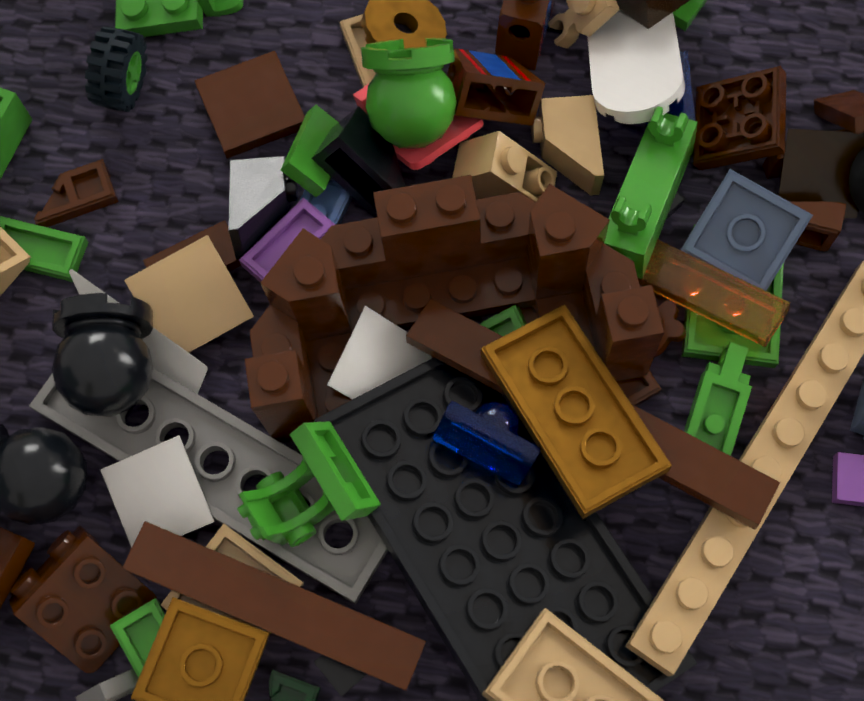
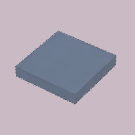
M729 169L681 248V251L763 297L813 215Z

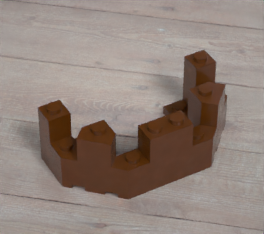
M466 175L373 192L377 218L332 225L321 239L303 228L260 282L270 305L250 330L253 357L245 359L251 409L273 439L285 442L293 440L290 434L303 423L314 422V419L352 400L327 384L365 306L403 330L411 329L430 298L467 318L499 313L514 305L521 309L531 307L534 304L536 305L537 316L540 318L566 305L615 381L638 378L648 374L664 335V330L653 286L640 287L634 261L604 244L610 221L608 218L551 184L547 186L537 202L520 192L476 199L472 176Z

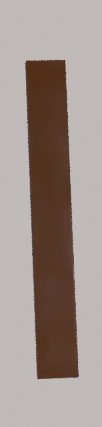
M430 298L407 333L406 342L505 395L481 356L482 347L503 336ZM632 405L672 465L670 471L658 477L659 479L754 530L759 526L780 484L779 481Z

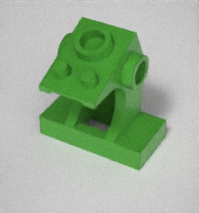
M330 421L306 422L295 429L290 436L302 454L300 465L285 477L282 472H275L265 477L256 485L257 490L241 492L239 496L244 504L237 509L244 519L248 517L253 527L250 529V532L255 540L261 538L262 540L266 539L282 546L288 543L290 547H295L314 536L317 532L314 526L334 510L341 521L368 516L381 504ZM315 477L323 489V495L314 505L309 507L299 489Z

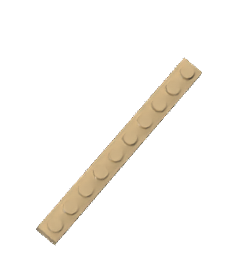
M864 260L855 269L739 461L780 482L759 526L754 530L710 506L625 645L626 648L668 677L675 674L864 354Z

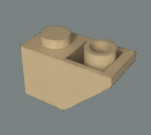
M496 131L460 142L452 178L471 175L477 199L520 192L537 202L549 184L555 186L557 171L502 132Z

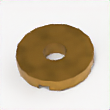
M369 0L361 19V29L364 28L367 44L404 39V48L426 47L425 38H446L447 35L444 18L438 8L429 0ZM395 24H404L413 33H404L396 28Z

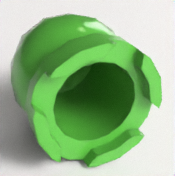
M425 38L426 47L404 48V39L366 44V47H361L363 68L373 69L376 73L368 85L366 110L371 127L386 141L398 148H424L441 139L453 121L457 100L452 81L442 70L445 64L455 61L453 40Z

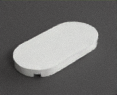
M619 10L591 36H587L592 93L595 106L604 117H606V114L614 116L615 122L624 124L649 122L657 106L663 108L662 115L670 111V104L676 99L678 104L683 97L685 82L673 13L647 29Z

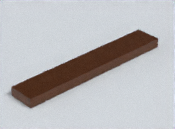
M144 521L122 569L405 691L408 688L426 643L425 640Z

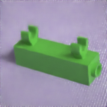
M659 106L656 107L646 127L608 218L610 221L604 243L634 261L637 277L640 279L644 276L693 153L698 121L688 119L685 113H681L680 116L667 113L662 115L663 108Z

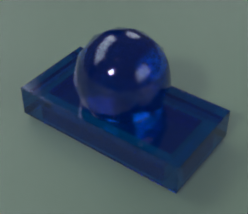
M451 400L432 438L434 441L516 485L521 484L541 449L517 436L519 421L515 412L507 405L498 402L486 403L476 412H473Z

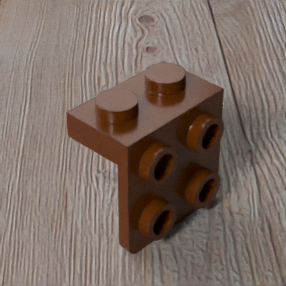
M79 525L73 533L67 530L52 543L47 551L50 557L37 571L30 568L15 582L11 588V593L14 595L9 599L13 614L83 672L93 673L98 670L120 645L110 625L151 600L157 599L152 590L131 572L122 569L123 565L105 551L97 540Z

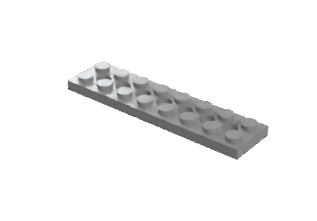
M154 368L149 389L136 404L148 406L149 415L143 424L136 427L126 425L125 415L127 411L113 417L84 415L70 407L56 389L53 374H51L29 405L38 414L118 462L164 442L166 434L173 428L181 427L187 429L189 438L184 448L213 519L221 524H226L242 537L355 605L388 552L368 516L341 521L335 510L314 526L317 531L314 536L298 546L290 547L288 543L282 546L266 539L262 540L261 538L255 540L250 532V529L253 527L248 517L244 519L237 509L244 504L239 494L244 491L243 488L246 480L256 474L267 477L275 472H282L285 477L300 465L302 455ZM214 451H223L229 456L228 466L219 474L206 473L203 467L205 458ZM315 477L299 489L304 499L311 506L323 495V489ZM335 523H345L353 530L351 542L343 548H333L325 541L327 529Z

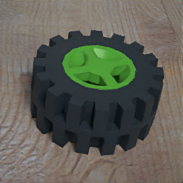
M103 26L101 31H97L95 42L92 41L90 46L91 54L87 56L88 70L85 71V79H87L85 90L88 92L87 98L91 104L124 112H130V109L133 110L135 100L138 101L140 89H142L144 83L143 77L146 75L147 70L145 68L147 45L144 42L143 35Z

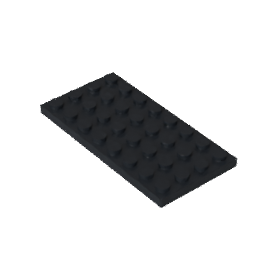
M432 358L314 419V422H331L379 500L381 506L370 513L368 518L479 701H489L482 693L544 608L548 609L654 693L697 664L688 650L675 674L668 677L625 647L654 598L598 514L595 512L582 519L505 395L446 363Z

